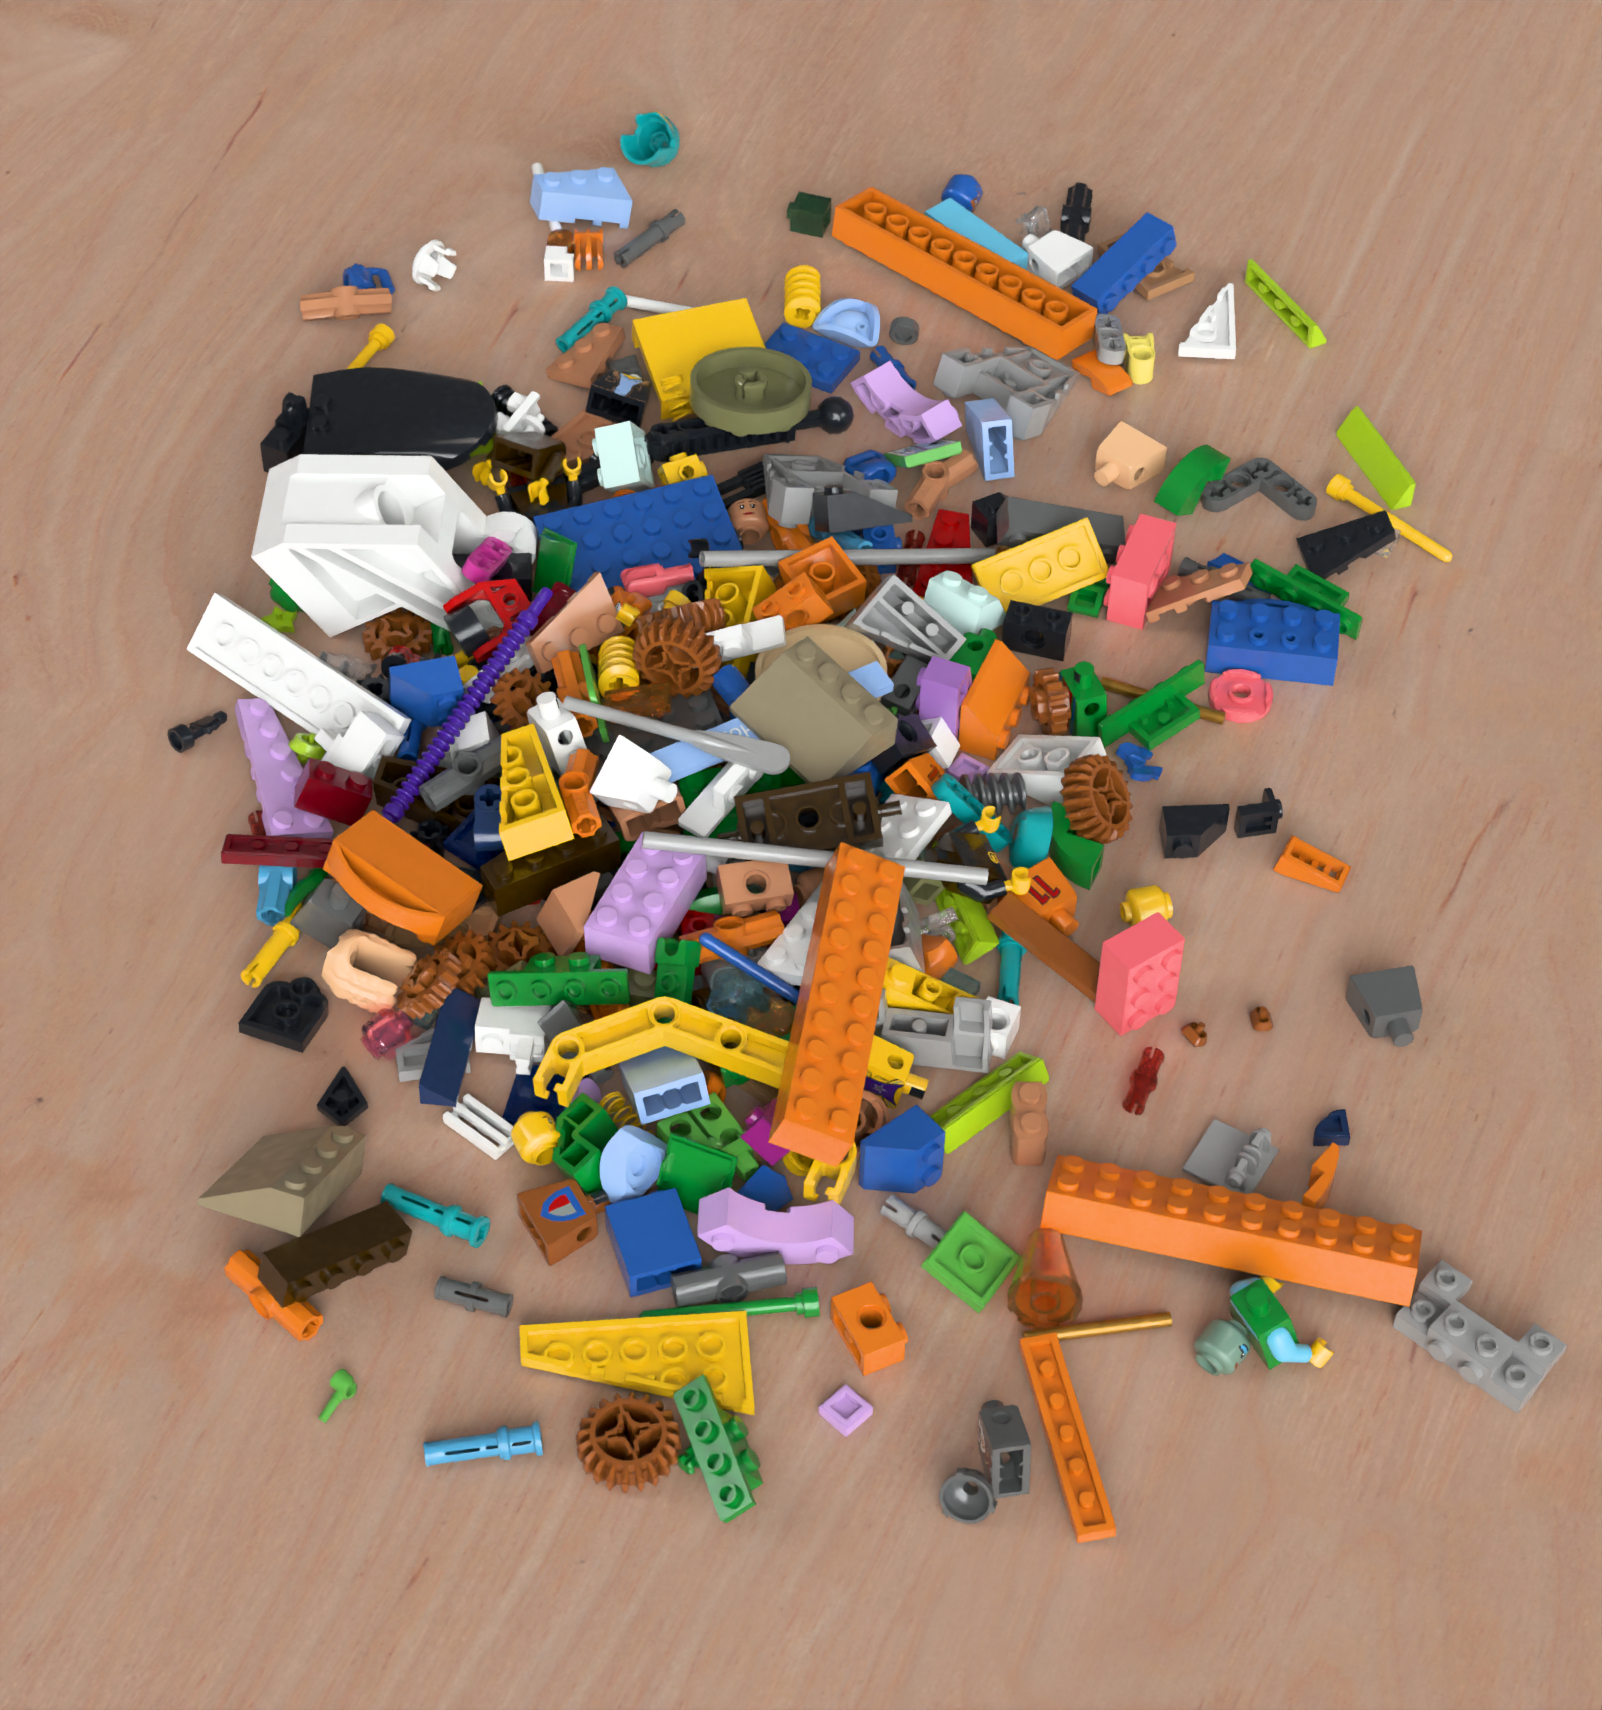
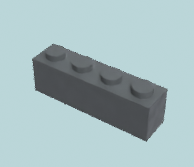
M1007 496L996 512L998 545L1014 548L1088 517L1106 563L1114 564L1120 545H1126L1124 519L1120 515Z

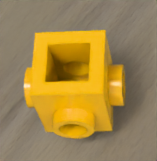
M686 452L671 456L669 463L662 464L657 469L662 485L674 484L708 475L704 462L698 460L697 454L687 456Z

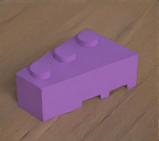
M932 656L927 668L922 667L917 678V686L921 687L915 704V708L919 710V719L926 720L942 717L958 742L961 704L972 685L969 666Z

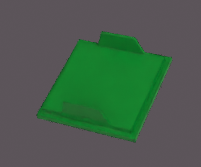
M544 527V531L540 534L541 543L534 580L535 587L531 588L537 594L542 587L551 589L556 582H562L570 587L577 548L576 542Z
M670 1133L665 1158L661 1163L657 1180V1191L676 1188L683 1209L698 1215L699 1199L726 1188H731L738 1156Z

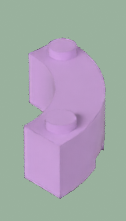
M891 361L850 383L870 413L877 412L885 420V427L899 437L909 436L913 438L914 443L928 444L935 442L962 426L956 409L950 404L948 399L937 401L922 396L904 381Z
M726 1188L699 1199L697 1236L712 1245L715 1250L727 1252L741 1258H750L779 1251L785 1264H813L820 1262L830 1264L840 1258L853 1254L854 1217L834 1200L809 1206L790 1207L788 1213L766 1210L765 1203L751 1200L736 1193L731 1188Z

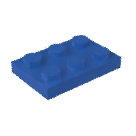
M784 322L764 344L765 348L787 354L802 363L811 375L812 387L830 394L835 391L860 361L859 350Z

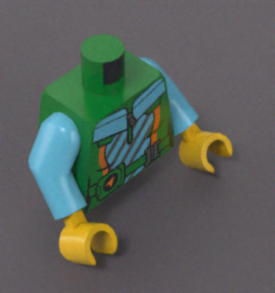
M1260 1275L1259 1277L1239 1280L1231 1286L1229 1291L1231 1296L1229 1298L1231 1317L1246 1328L1248 1332L1246 1337L1269 1370L1282 1362L1307 1363L1310 1361L1316 1367L1321 1368L1335 1353L1325 1347L1327 1342L1320 1337L1311 1346L1299 1344L1288 1313L1274 1296V1293L1284 1286L1283 1282L1279 1283L1275 1278Z

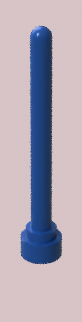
M705 932L700 935L699 942L702 946L793 1004H797L798 989L710 933Z

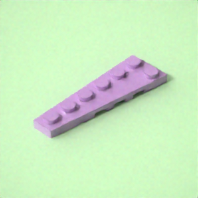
M260 698L237 699L235 713L241 737L245 743L246 757L251 762L252 780L256 781L257 801L261 802L263 812L261 817L266 836L332 839L334 830L328 818L294 808L295 786L303 772V768L295 752L289 747V740L272 706Z

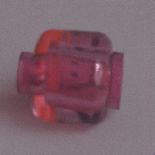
M382 1008L361 1026L363 1036L360 1038V1041L375 1059L379 1060L382 1057L383 1059L391 1060L396 1057V1049L413 1039L412 1033L409 1030L413 1023L400 1009L395 1013L389 1008Z

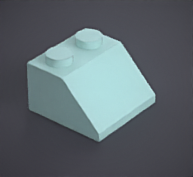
M631 421L594 429L596 438L592 439V446L596 457H599L601 468L597 469L599 483L602 487L604 486V489L614 494L622 489L640 492L655 487L650 455L647 451L646 442H644L645 431Z
M948 570L929 579L924 601L962 635L967 632L978 635L980 629L993 630L1003 624L1006 613L999 599L989 594L985 588L975 586L962 579L960 574Z

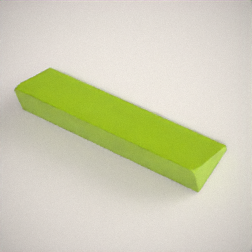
M1249 259L1245 283L1307 347L1311 349L1325 344L1327 340L1318 325L1253 259Z
M1359 406L1354 407L1338 428L1336 436L1391 510L1411 506L1416 482Z
M934 842L931 848H935L938 842ZM945 888L934 899L963 964H970L999 944L990 920L987 919L988 915L982 902H975L970 898L950 892Z
M1019 1051L929 1116L945 1131L944 1153L950 1154L1009 1111L1012 1089L1016 1082H1042L1043 1085L1049 1081V1075L1043 1058Z

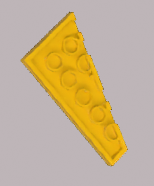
M746 1311L519 1325L521 1366L674 1398L673 1395L676 1391L704 1374L708 1377L719 1408L755 1416Z

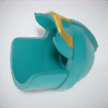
M658 111L637 114L635 122L638 127L635 133L623 134L620 138V146L624 156L630 162L638 165L662 167L669 164L677 155L680 146V136L677 127L669 118Z

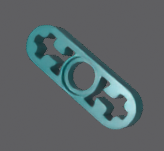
M945 773L932 784L931 788L937 799L949 802L952 813L965 824L971 820L974 822L980 820L985 806L953 776ZM1001 821L997 831L994 833H987L983 830L979 831L980 834L986 835L993 851L997 853L1001 852L1013 841L1010 831Z

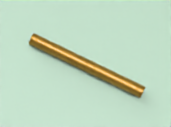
M1105 676L1101 679V684L1105 690L1133 699L1139 698L1149 691L1148 689ZM1193 703L1200 709V719L1221 725L1224 724L1226 712Z
M1161 1312L1022 1331V1338L1056 1332L1058 1340L1065 1341L1171 1327L1172 1317L1170 1312Z

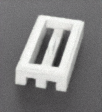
M468 1093L463 1097L461 1104L457 1102L456 1107H453L451 1113L447 1111L443 1114V1123L494 1160H497L514 1145L511 1139L513 1125ZM463 1117L472 1125H474L479 1132H481L485 1136L488 1135L490 1138H492L500 1145L497 1147L488 1139L479 1134L477 1131L468 1126L466 1123L461 1121L459 1118Z

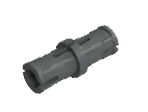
M440 1276L434 1293L435 1299L463 1305L467 1311L475 1312L478 1309L502 1315V1317L506 1318L510 1314L513 1304V1294H505L484 1288L482 1283L476 1281L468 1284L448 1279L444 1276ZM460 1292L487 1298L488 1302L460 1295Z

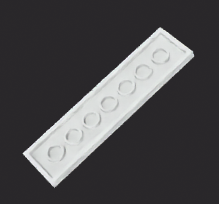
M214 593L187 647L188 651L258 698L265 700L270 706L310 733H315L316 735L321 728L325 730L331 729L337 734L339 732L346 734L351 720L360 711L380 714L402 735L405 734L412 720L222 594Z
M891 794L885 803L900 800L902 815L883 817L881 823L883 847L864 851L880 857L916 860L951 815L950 804L945 801ZM822 882L785 927L783 934L778 936L757 963L788 984L801 986Z

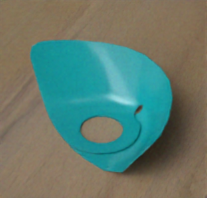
M1050 806L1025 809L1015 817L1010 825V833L1013 837L1014 829L1018 823L1015 841L1008 845L1009 862L1014 868L1025 867L1029 869L1047 858L1053 829V814Z

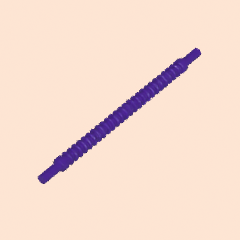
M542 587L528 609L520 612L516 618L517 622L512 624L513 629H509L507 631L508 636L502 638L503 643L497 645L498 651L492 652L493 658H488V665L482 667L483 672L477 674L478 679H474L472 681L473 686L467 688L468 693L462 695L463 701H458V708H454L452 710L453 715L447 717L448 722L442 724L443 730H438V737L432 738L433 744L427 746L428 752H423V759L416 761L418 766L411 768L413 774L406 775L407 781L401 783L402 789L398 788L396 790L397 796L391 797L392 803L385 805L382 815L394 824L401 821L404 811L409 809L408 803H413V796L419 795V786L424 784L423 781L430 779L429 774L435 772L433 766L440 765L439 759H443L445 757L444 752L450 750L449 744L455 743L454 737L460 736L459 730L465 729L464 723H468L470 716L475 714L474 708L480 707L479 701H484V694L490 693V687L495 685V680L500 678V673L504 672L505 666L510 664L509 658L515 657L514 651L520 650L519 644H524V637H528L530 631L538 624L537 617L553 596V592L550 589Z

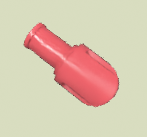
M659 563L624 569L620 575L625 591L630 593L638 592L645 597L663 595L667 591V587L682 585L695 580L691 563L663 568Z

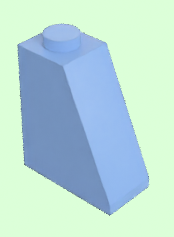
M994 398L965 402L966 432L983 479L989 481L1015 477L1012 419Z

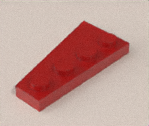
M939 509L926 549L971 548L969 514ZM921 564L913 592L918 596L924 597L929 579L946 570L960 574L962 579L973 584L972 564Z

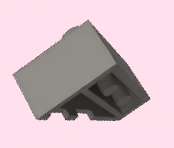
M894 574L882 580L844 626L928 664L932 656L950 660L966 641V638Z
M902 882L889 958L925 973L919 912L904 882Z

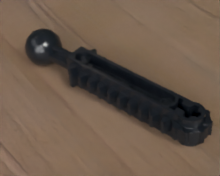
M832 396L823 400L816 410H810L803 420L786 432L748 434L739 437L729 431L710 427L701 418L655 424L651 427L650 432L644 436V442H646L648 454L651 455L653 460L667 462L671 456L686 452L687 456L695 454L700 456L782 442L790 443V441H795L796 430L820 427L828 434H840L852 425L854 414L852 406L842 397Z

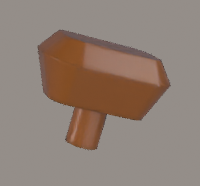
M1256 1007L1250 1012L1252 1027L1255 1030L1269 1031L1273 1028L1271 1014L1266 1007Z
M1191 1022L1182 1027L1183 1036L1192 1046L1202 1047L1206 1045L1207 1033L1203 1030L1205 1027L1203 1022H1199V1024Z

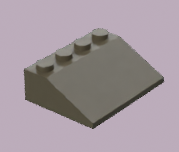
M808 636L782 652L729 708V711L760 740L784 746L790 754L789 767L806 783L847 776L895 744L898 718Z
M330 1125L263 1136L198 1198L197 1205L300 1237L362 1173L366 1135L354 1132L353 1129L347 1126Z

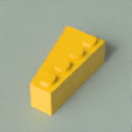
M534 723L501 734L502 777H500V788L502 797L499 805L501 815L499 834L508 860L511 861L575 839Z

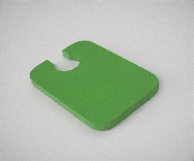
M586 644L579 645L590 701L603 705ZM597 718L603 743L610 742L607 722Z

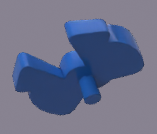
M1129 742L1119 745L1116 750V755L1124 760L1127 765V773L1130 774L1131 779L1142 782L1149 781L1152 778L1154 780L1159 779L1163 770L1162 767L1145 766L1146 760L1152 758L1153 752Z

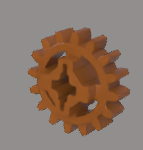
M400 607L396 609V613L388 612L382 617L374 618V622L367 621L365 623L366 630L362 631L365 653H370L372 661L381 658L382 663L388 651L397 645L405 646L414 654L422 656V652H430V644H432L431 624L429 621L425 622V619L419 615L415 617L411 611L402 613Z
M1053 667L1035 670V674H1033L1034 683L1029 689L1032 718L1034 721L1038 720L1039 725L1041 724L1043 734L1065 736V732L1068 731L1066 723H1068L1072 713L1069 704L1067 686H1062V681L1059 682L1058 672H1055Z
M514 668L510 673L506 672L491 689L495 695L490 698V702L498 706L493 711V714L501 715L503 719L500 724L502 726L509 724L511 726L510 731L529 725L527 711L537 705L536 699L540 694L550 692L548 688L551 682L547 681L543 684L540 681L541 674L537 673L533 677L528 668H525L521 673L517 668ZM511 687H516L513 691H510Z
M516 920L512 921L510 928L500 924L498 925V934L491 931L488 933V942L496 952L492 957L497 961L494 966L489 967L490 971H505L521 960L528 963L532 956L539 953L549 952L557 956L546 934H543L541 926L538 925L533 929L530 927V921H526L523 926H518Z
M469 930L465 936L461 931H457L455 939L451 940L446 936L444 938L445 944L442 947L435 945L434 949L435 951L436 949L442 951L446 948L462 961L460 964L462 971L456 975L459 980L455 988L474 996V988L477 986L480 988L485 987L482 980L488 977L489 967L496 964L497 961L492 957L496 952L481 934L476 935L472 930Z
M446 948L442 951L436 949L433 956L428 954L425 959L421 958L414 964L413 970L403 979L400 987L403 992L396 998L399 1001L397 1007L413 1020L416 1017L422 1019L426 1012L431 1014L433 1009L440 1008L444 1004L446 997L456 987L459 980L456 975L462 971L460 967L462 961Z

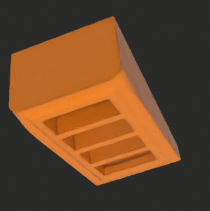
M1291 835L1273 871L1339 893L1351 866ZM1330 871L1336 872L1335 878L1329 876Z

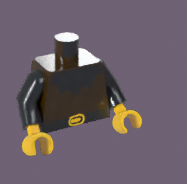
M577 457L578 466L575 469H569L567 467V459L563 460V471L568 476L569 481L566 482L564 477L557 478L553 481L552 485H547L549 501L545 505H540L539 497H536L533 502L530 501L528 486L530 484L508 487L506 493L504 486L508 475L505 470L501 469L499 472L502 480L500 483L493 480L491 472L488 476V487L497 493L495 500L499 512H515L527 517L532 522L535 516L583 504L581 481H578V475L582 467L579 457Z
M986 806L982 810L979 821L974 822L971 820L942 835L935 848H929L924 856V861L988 868L987 885L941 881L944 888L948 891L985 904H990L994 898L1005 896L1007 891L1010 890L1018 895L1026 894L1031 884V878H1027L1028 869L1025 867L1015 868L1012 871L1011 880H1008L986 835L979 832L981 830L987 833L997 831L1001 816L996 819H990L995 813L996 808L994 806Z

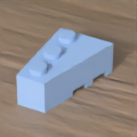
M602 167L591 170L534 174L530 204L539 220L575 223V219L593 220L592 225L601 226L602 222L619 223V228L628 229L632 199L615 169Z

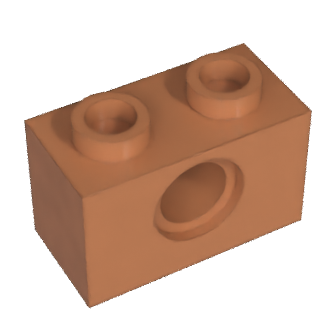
M751 860L718 865L715 879L723 916L732 915L743 918L751 915L753 911L766 910L769 912L776 910L780 912L785 910L787 906H791L794 891L788 864ZM757 884L764 891L760 894H753L747 889V886Z

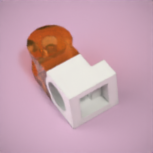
M567 229L553 230L548 236L544 256L545 280L574 282L573 233Z

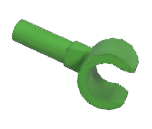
M345 1369L338 1370L330 1379V1386L336 1392L331 1396L332 1398L318 1417L323 1423L328 1421L343 1399L353 1397L357 1391L353 1377Z

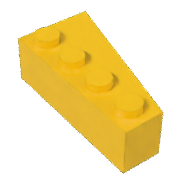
M763 565L704 569V577L707 581L705 599L716 598L720 600L721 607L724 608L726 616L724 617L726 623L724 628L758 621L752 608L776 592V586ZM759 653L724 661L720 669L728 664H732V666H736L746 679L750 662H756Z

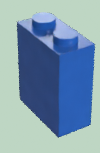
M676 1188L654 1191L646 1196L630 1200L623 1199L605 1206L606 1229L630 1298L671 1287V1274L702 1268L701 1255Z

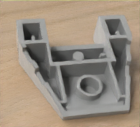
M1032 346L1005 347L1004 352H993V348L983 347L981 353H972L969 348H959L942 353L933 385L942 390L945 396L953 399L972 393L982 399L994 398L1012 419V436L1018 440H1027L1042 434L1078 380L1080 372L1060 360L1047 356Z
M763 454L768 515L777 520L782 527L796 528L797 524H809L810 516L814 515L813 493L824 492V486L843 485V490L856 492L890 507H896L898 490L880 479L864 480L865 474L859 471H854L853 476L844 471V465L818 455Z

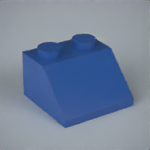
M455 655L389 667L390 705L429 727H442L444 722H448L447 717L453 715L452 710L458 708V701H463L464 688Z
M917 1104L861 1141L859 1185L866 1190L913 1194L925 1186L930 1187L934 1185L942 1175L945 1131Z

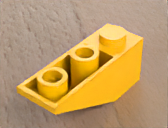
M888 957L883 989H886L887 1006L889 1008L954 1015L953 1006L956 997L978 998Z

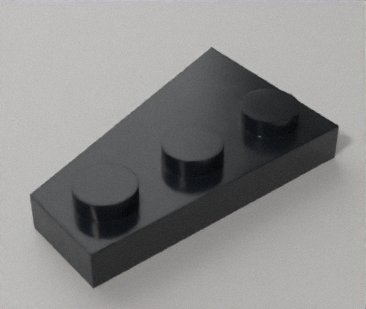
M1384 510L1296 538L1307 570L1326 579L1334 573L1342 574L1348 570V565L1358 558L1366 559L1395 541L1396 534L1388 514Z

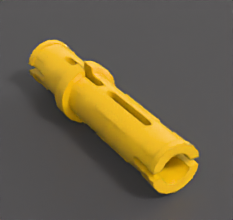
M301 903L297 905L289 917H285L283 921L276 923L272 929L273 934L241 972V979L248 986L255 978L252 987H259L288 947L294 946L299 940L298 937L301 931L291 925L290 922L302 906Z

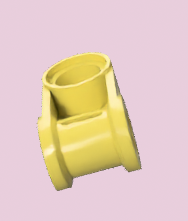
M1123 333L1126 345L1124 356L1126 373L1135 384L1149 383L1153 379L1155 360L1153 333H1147L1146 336H1129L1128 333Z

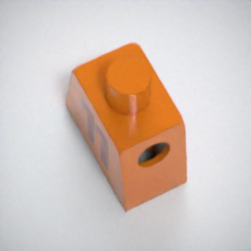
M925 753L910 759L884 780L895 794L938 800L931 786L945 774V771L930 754Z
M1048 857L1028 869L1027 878H1031V884L1026 894L1018 895L1011 890L1007 891V893L1010 892L1068 937L1076 931L1079 922L1073 917L1076 911L1077 895L1053 860ZM1005 896L998 897V902H997V904H998Z

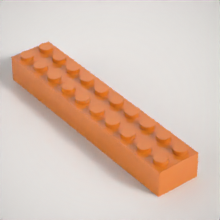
M871 186L835 207L833 237L842 241L845 245L864 253L867 257L882 263L889 269L902 274L912 282L929 289L932 293L949 300L957 307L967 310L979 319L985 320L1001 331L1014 336L1024 344L1043 352L1047 356L1059 360L1092 339L1097 308Z
M840 842L825 866L768 1140L769 1143L835 1167L839 1165L854 1143L905 866Z
M1057 1155L1046 1190L1040 1229L1408 1307L1410 1306L1417 1275L1422 1230L1414 1229L1406 1224L1394 1225L1376 1221L1368 1216L1356 1217L1341 1214L1330 1208L1317 1209L1303 1206L1296 1201L1283 1202L1269 1199L1258 1193L1245 1194L1231 1191L1219 1185L1207 1186L1197 1184L1186 1178L1173 1179L1156 1175L1147 1170L1135 1171L1120 1168L1113 1163L1101 1164L1086 1161L1075 1155Z

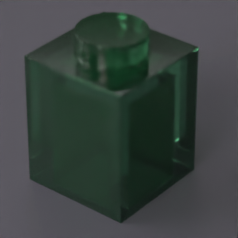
M799 192L794 202H790L787 208V218L790 219V231L823 238L831 222L832 199Z

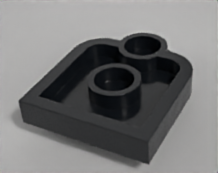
M307 977L296 978L290 983L285 981L271 982L261 990L238 1022L239 1032L303 1053L328 1017V1000L320 992V988L316 985L315 981Z

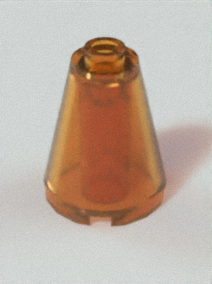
M1039 1228L1030 1233L1007 1294L1010 1313L1013 1311L1017 1315L1018 1322L1033 1329L1059 1326V1323L1069 1319L1070 1323H1072L1082 1311L1083 1294L1065 1240L1060 1232L1052 1228Z

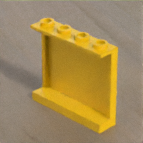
M746 298L632 320V341L635 348L640 347L660 402L661 420L675 418L680 415L668 412L670 408L679 403L668 404L665 402L668 397L675 393L666 394L662 392L666 386L661 385V379L682 374L684 381L666 391L686 389L687 391L669 401L690 400L691 372L702 358L711 353L734 347L765 348ZM690 401L672 411L692 409Z

